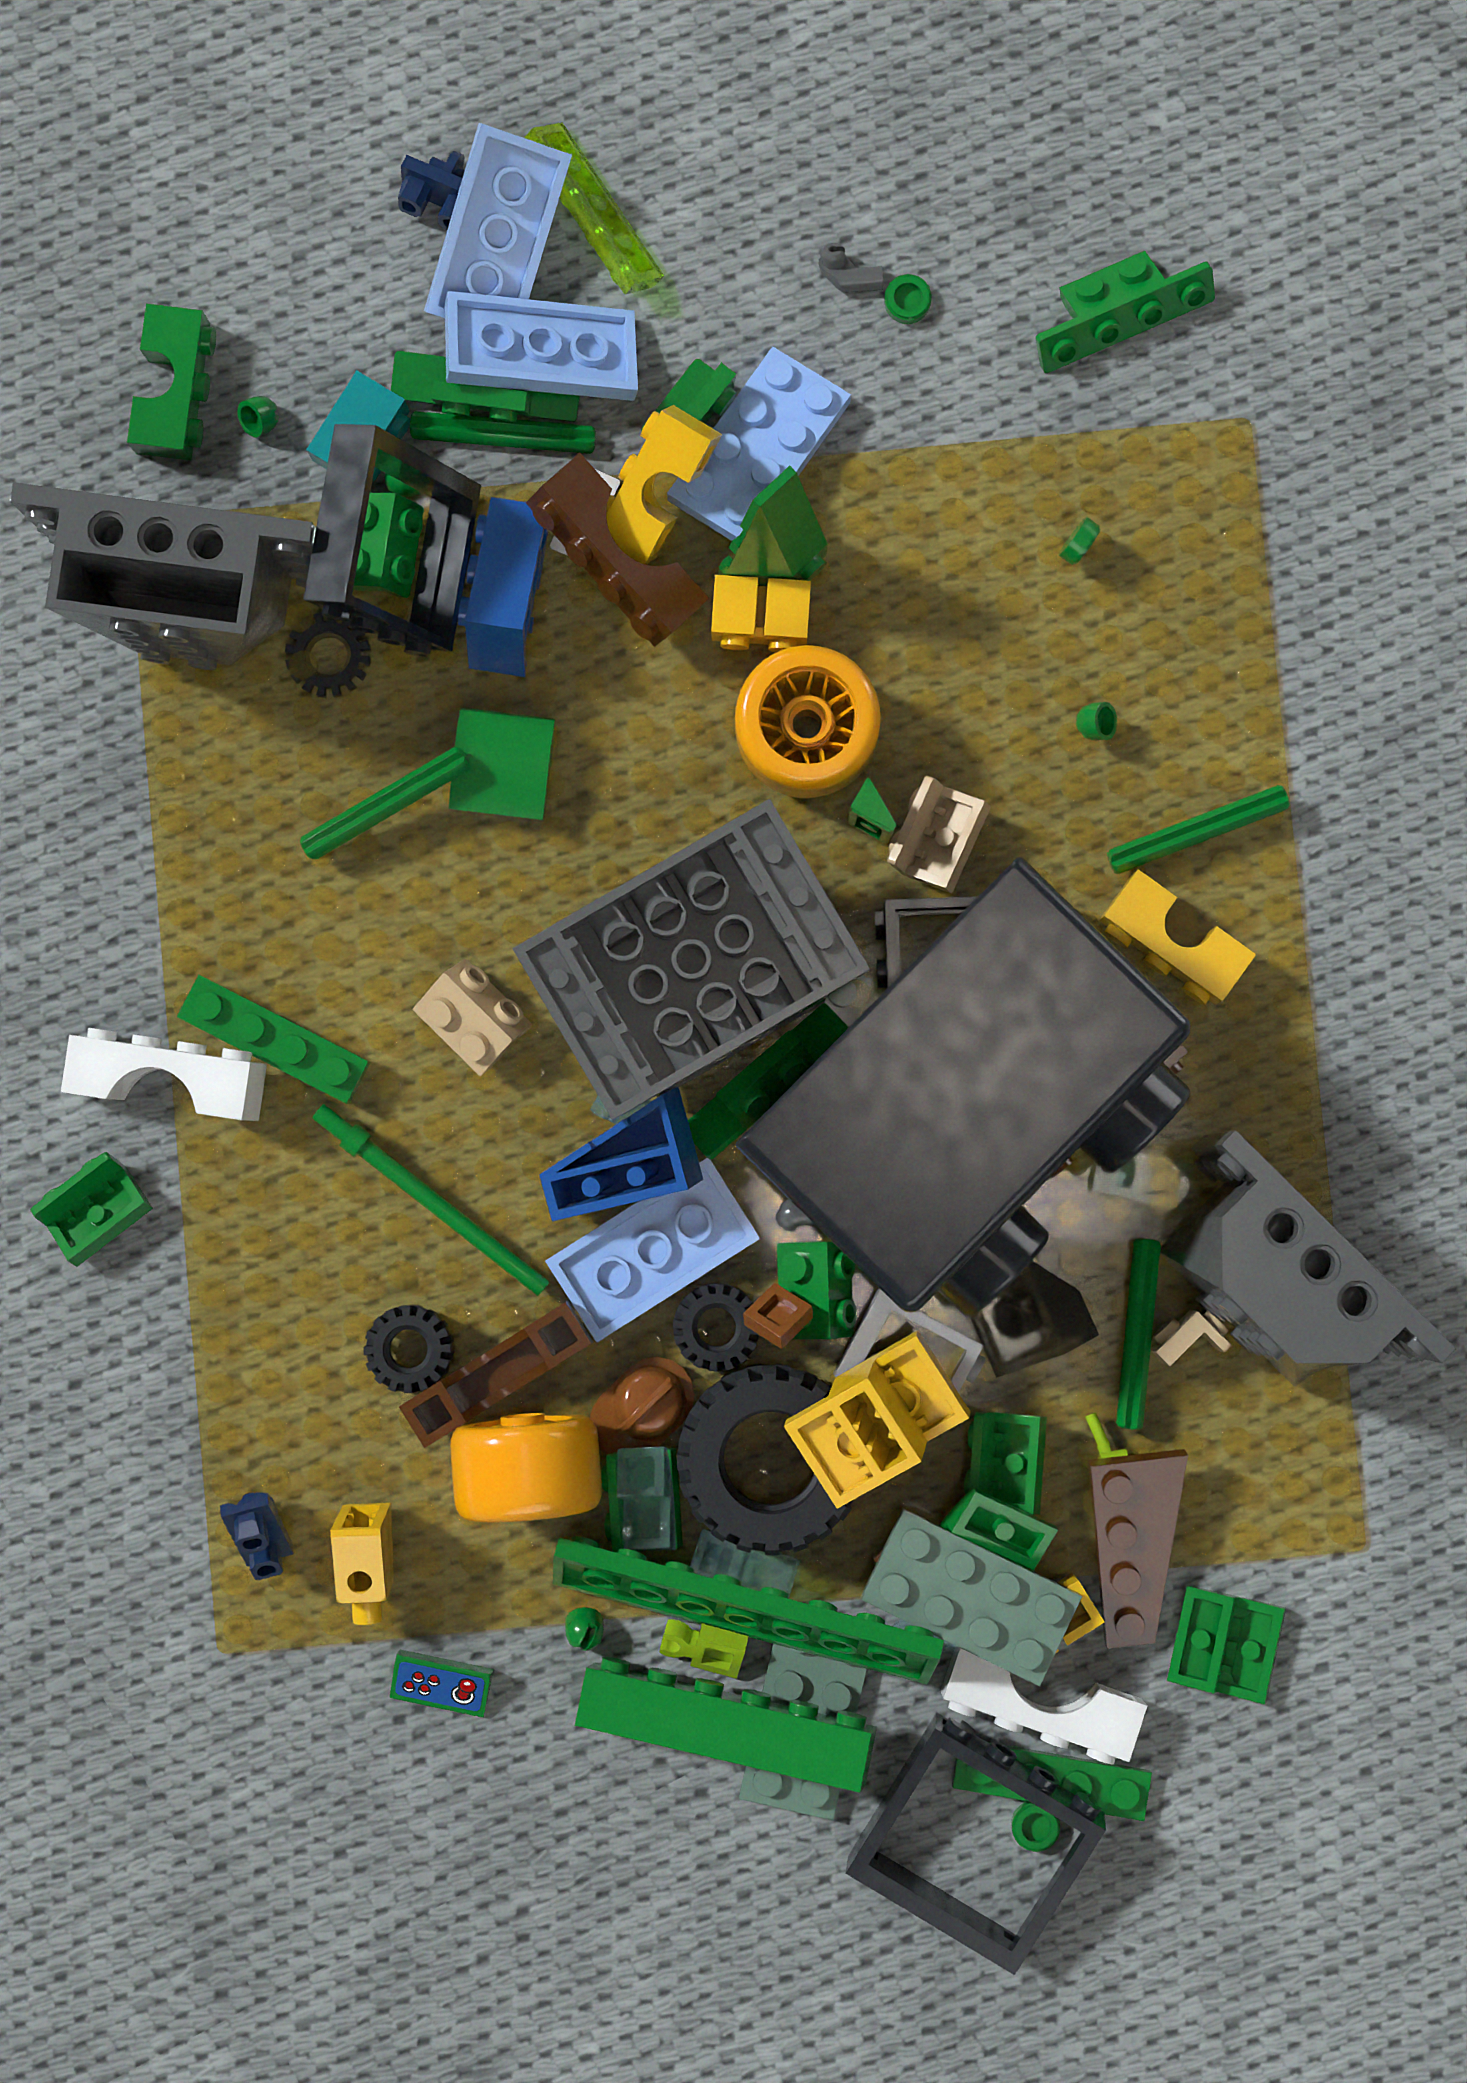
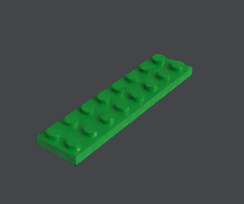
M573 1536L570 1540L560 1537L558 1539L553 1560V1585L698 1624H707L747 1635L754 1639L926 1685L941 1657L944 1640L934 1638L933 1632L923 1627L909 1625L905 1626L904 1629L885 1625L886 1621L874 1614L858 1613L856 1616L837 1612L838 1608L829 1602L810 1600L807 1604L789 1599L790 1595L787 1592L777 1588L763 1587L761 1591L743 1587L740 1580L728 1575L716 1574L713 1578L695 1574L692 1567L683 1563L670 1561L666 1562V1565L646 1561L647 1557L644 1554L634 1550L619 1549L618 1553L601 1549L596 1541L586 1537Z

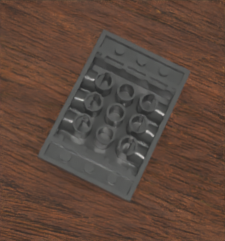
M13 482L10 502L25 516V520L32 522L37 527V531L47 536L49 542L54 544L45 608L134 652L141 653L140 659L144 661L169 664L170 657L188 659V666L203 670H216L217 663L232 665L285 625L291 579H296V585L306 588L316 532L313 522Z
M770 799L512 948L613 1121L651 1098L659 1097L677 1086L681 1087L820 1006L825 1002L827 995L870 971L867 962Z
M1236 1130L1204 1135L1191 1148L1199 1157L1194 1162L1198 1169L1214 1183L1220 1180L1224 1184L1161 1247L1160 1254L1200 1293L1195 1300L1205 1311L1208 1310L1217 1319L1220 1318L1222 1321L1227 1319L1235 1327L1230 1335L1248 1353L1252 1354L1254 1352L1259 1357L1263 1355L1296 1387L1313 1373L1325 1368L1370 1363L1382 1350L1387 1354L1392 1351L1398 1357L1403 1354L1409 1359L1415 1357L1421 1362L1425 1359L1443 1363L1456 1350Z

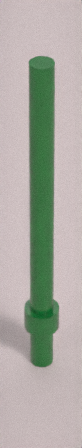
M322 1104L315 1112L312 1119L341 1141L339 1146L354 1158L359 1155L536 1296L539 1297L550 1283L544 1276L370 1140L372 1135L359 1124L352 1126L325 1104Z

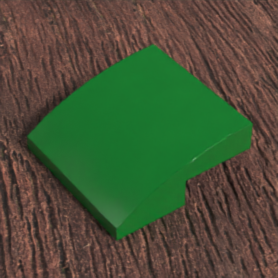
M460 708L455 747L461 748L464 751L471 768L451 781L448 809L543 820L546 812L549 769L552 765L556 719Z
M972 1488L964 1495L939 1524V1526L949 1530L951 1533L1033 1571L1058 1532L1055 1525L975 1488Z
M1188 1585L1167 1681L1213 1694L1219 1692L1265 1704L1268 1698L1286 1607Z

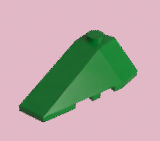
M790 465L752 500L740 524L743 531L732 540L729 549L735 556L732 559L728 555L723 559L718 570L719 575L758 577V586H767L768 578L800 580L802 578L804 581H810L825 567L827 562L823 558L827 555L828 543L799 476Z

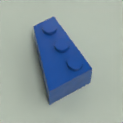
M491 497L487 515L480 514L478 517L476 543H480L481 547L479 556H470L467 584H472L470 597L462 596L458 614V625L465 626L469 669L525 677L527 668L525 644L527 634L533 631L534 617H531L536 589L540 587L549 531L539 525L526 502Z
M679 1086L660 1095L640 1110L539 1174L552 1221L688 1190L704 1180Z

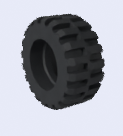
M757 1364L723 1376L721 1380L713 1386H709L699 1397L687 1416L679 1439L677 1470H679L680 1486L684 1498H687L692 1507V1513L700 1523L703 1522L711 1530L713 1536L722 1542L726 1540L736 1545V1549L751 1553V1550L765 1552V1555H780L781 1551L793 1549L795 1553L808 1548V1544L817 1539L822 1541L833 1532L832 1528L840 1520L844 1521L851 1511L853 1500L837 1509L815 1474L808 1486L795 1498L779 1504H763L748 1499L733 1486L727 1475L724 1462L727 1441L741 1422L753 1415L765 1412L782 1413L792 1417L827 1397L831 1390L830 1385L818 1379L817 1376L805 1370L801 1371L792 1368L790 1365Z

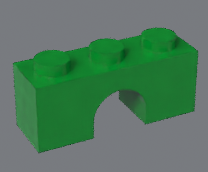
M146 303L140 351L148 362L165 364L174 369V380L169 390L161 396L155 398L133 396L127 444L136 454L192 461L193 447H201L204 427L202 419H197L200 401L206 402L208 400L210 390L209 374L204 373L206 355H214L216 347L215 327H210L211 323L203 310Z

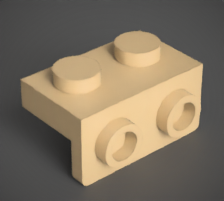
M925 776L921 786L913 792L910 798L909 813L901 830L895 833L890 842L887 862L903 876L953 893L991 806L984 800L944 787L935 778Z
M463 959L446 970L412 1009L479 1076L486 1073L512 1043L532 1026L531 1022L523 1015L521 1008L512 1000L507 999L489 982L486 973L479 967L472 965L467 959Z

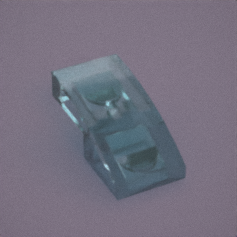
M1139 1152L1127 1164L1112 1174H1106L1096 1164L1091 1191L1184 1211L1194 1164Z
M667 1448L618 1449L617 1498L624 1500L623 1549L634 1551L676 1550L674 1495Z
M702 1529L690 1567L698 1575L713 1578L716 1574L728 1575L740 1580L743 1587L761 1591L763 1587H772L783 1590L790 1595L801 1560L780 1553V1555H765V1552L751 1550V1553L736 1549V1545L726 1540L724 1542L720 1541L711 1534L710 1530Z

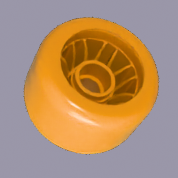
M802 645L789 647L764 659L745 680L738 695L735 708L737 745L749 770L769 788L797 798L826 796L843 789L853 782L868 765L874 753L880 731L881 714L879 700L868 676L853 660L844 654L821 646ZM810 716L818 721L821 729L817 735L811 738H803L794 731V722L800 717Z
M545 1413L514 1414L502 1416L500 1419L465 1424L457 1427L452 1434L450 1450L454 1503L458 1514L465 1520L496 1523L552 1519L590 1511L600 1502L602 1482L598 1432L594 1421L587 1416L572 1414L545 1415Z

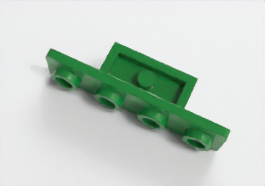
M1142 251L1059 287L1062 302L1073 319L1036 335L1040 366L1044 373H1050L1215 300V288L1212 267L1205 261L1165 279L1146 251Z
M397 351L394 355L391 391L405 399V401L442 405V413L458 416H470L471 409L489 411V419L505 422H517V415L575 422L578 418L579 395L446 383V357Z
M827 1003L821 1004L794 1029L788 1030L716 1093V1096L688 1120L694 1144L706 1158L714 1159L751 1127L849 1028L848 1025Z

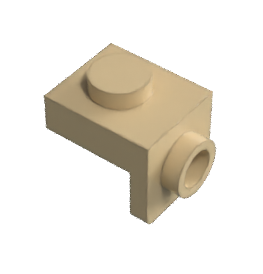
M1190 1309L1179 1321L1172 1317L1156 1331L1153 1338L1157 1343L1151 1348V1352L1163 1364L1171 1366L1201 1335L1220 1352L1225 1353L1231 1347V1344L1223 1337L1228 1332V1329L1208 1310L1201 1315L1198 1311Z

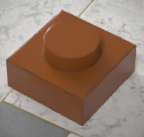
M774 1282L743 1313L744 1325L783 1349L813 1318L812 1306Z

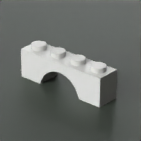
M88 1028L87 1037L69 1035L61 1092L102 1099L125 1100L129 1091L139 1079L150 1072L164 1069L177 1076L185 1084L192 1096L196 1113L237 1120L259 1121L267 1064L251 1062L252 1052L223 1048L222 1057L205 1055L207 1045L181 1041L177 1043V1050L161 1048L162 1038L134 1034L132 1043L116 1041V1031Z
M955 1646L941 1688L943 1699L950 1701L948 1708L970 1717H976L977 1711L995 1716L994 1723L1002 1728L1017 1733H1022L1024 1726L1042 1732L1040 1739L1051 1745L1068 1749L1069 1743L1072 1742L1088 1748L1086 1755L1108 1764H1114L1116 1758L1127 1762L1130 1761L1147 1709V1705L1142 1698L1095 1683L1083 1697L1073 1703L1057 1707L1043 1706L1028 1700L1014 1687L1009 1671Z

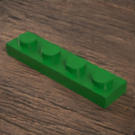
M199 974L177 1015V1018L242 1051L252 1052V1056L348 1105L371 1063Z
M1007 1746L1016 1754V1760L1031 1769L1038 1766L1049 1771L1059 1780V1786L1074 1795L1077 1792L1089 1795V1801L1101 1807V1811L1105 1815L1145 1821L1152 1777L1150 1770ZM956 1758L952 1781L954 1789L1028 1801Z

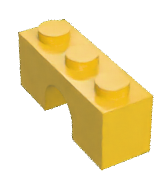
M675 405L661 410L660 414L654 411L650 415L640 435L646 440L638 456L632 453L624 463L618 476L624 482L616 497L613 495L609 496L606 507L607 525L615 543L630 558L645 565L657 558L678 517L663 509L655 498L654 483L660 472L672 473L690 483L701 476L722 437L721 433Z
M1138 869L1131 875L1099 919L1101 923L1107 926L1104 934L1123 948L1127 949L1132 944L1146 955L1143 962L1158 974L1166 977L1170 972L1183 981L1185 984L1182 990L1200 1004L1206 1005L1210 1001L1215 1005L1222 1002L1256 954L1218 926L1211 929L1196 947H1182L1174 943L1165 930V917L1178 897Z

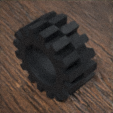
M322 612L313 614L316 621L315 624L311 625L305 618L299 622L305 629L303 633L300 634L293 629L289 635L291 639L297 642L295 646L286 644L285 653L294 655V659L285 660L287 669L289 671L298 669L291 677L297 685L306 679L307 681L302 686V689L307 693L311 694L316 686L318 687L316 695L319 698L327 699V689H332L334 698L343 697L340 687L346 685L351 693L357 689L352 680L357 677L364 681L367 677L366 672L360 670L361 665L371 667V657L362 656V652L371 651L370 643L368 640L359 643L358 640L366 635L364 632L356 630L351 632V621H343L342 624H339V620L330 618L329 621H325ZM326 638H333L342 642L348 653L347 663L344 668L332 675L318 672L311 662L313 647L316 643Z
M711 1283L692 1290L679 1304L673 1320L674 1340L684 1358L700 1369L704 1368L714 1372L733 1369L747 1360L754 1351L759 1338V1334L744 1325L743 1313L753 1302L744 1292L728 1284ZM712 1308H722L728 1311L736 1323V1331L733 1338L721 1346L707 1344L698 1333L699 1318L705 1311Z
M403 1305L385 1311L383 1315L377 1317L373 1322L372 1328L367 1331L365 1336L367 1342L366 1346L363 1347V1355L367 1356L368 1363H366L368 1371L374 1373L376 1376L374 1379L379 1384L383 1383L388 1386V1390L394 1392L414 1393L431 1387L447 1373L450 1368L449 1364L454 1356V1351L452 1350L454 1339L453 1334L450 1335L447 1328L449 1325L444 1319L442 1320L437 1316V1312L432 1309L423 1308L420 1305ZM403 1330L417 1331L427 1342L428 1352L425 1360L413 1368L399 1365L391 1354V1343L394 1337Z

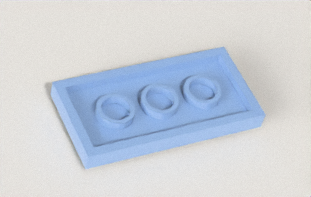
M482 123L478 124L424 308L425 312L445 318V300L448 291L529 299L570 164L571 154Z
M454 291L447 292L445 300L446 383L635 400L638 392L634 310Z
M772 346L713 428L721 433L722 437L701 476L690 483L678 477L667 492V501L729 540H734L743 531L740 524L752 500L789 465L797 472L798 476L851 403V394Z
M706 1158L699 1162L704 1180L690 1189L638 1201L545 1260L596 1342L604 1339L760 1239L710 1159Z

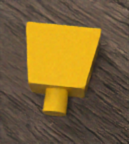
M391 1503L342 1505L330 1530L336 1600L338 1603H352V1619L354 1624H376L382 1621L381 1602L387 1600L394 1581Z

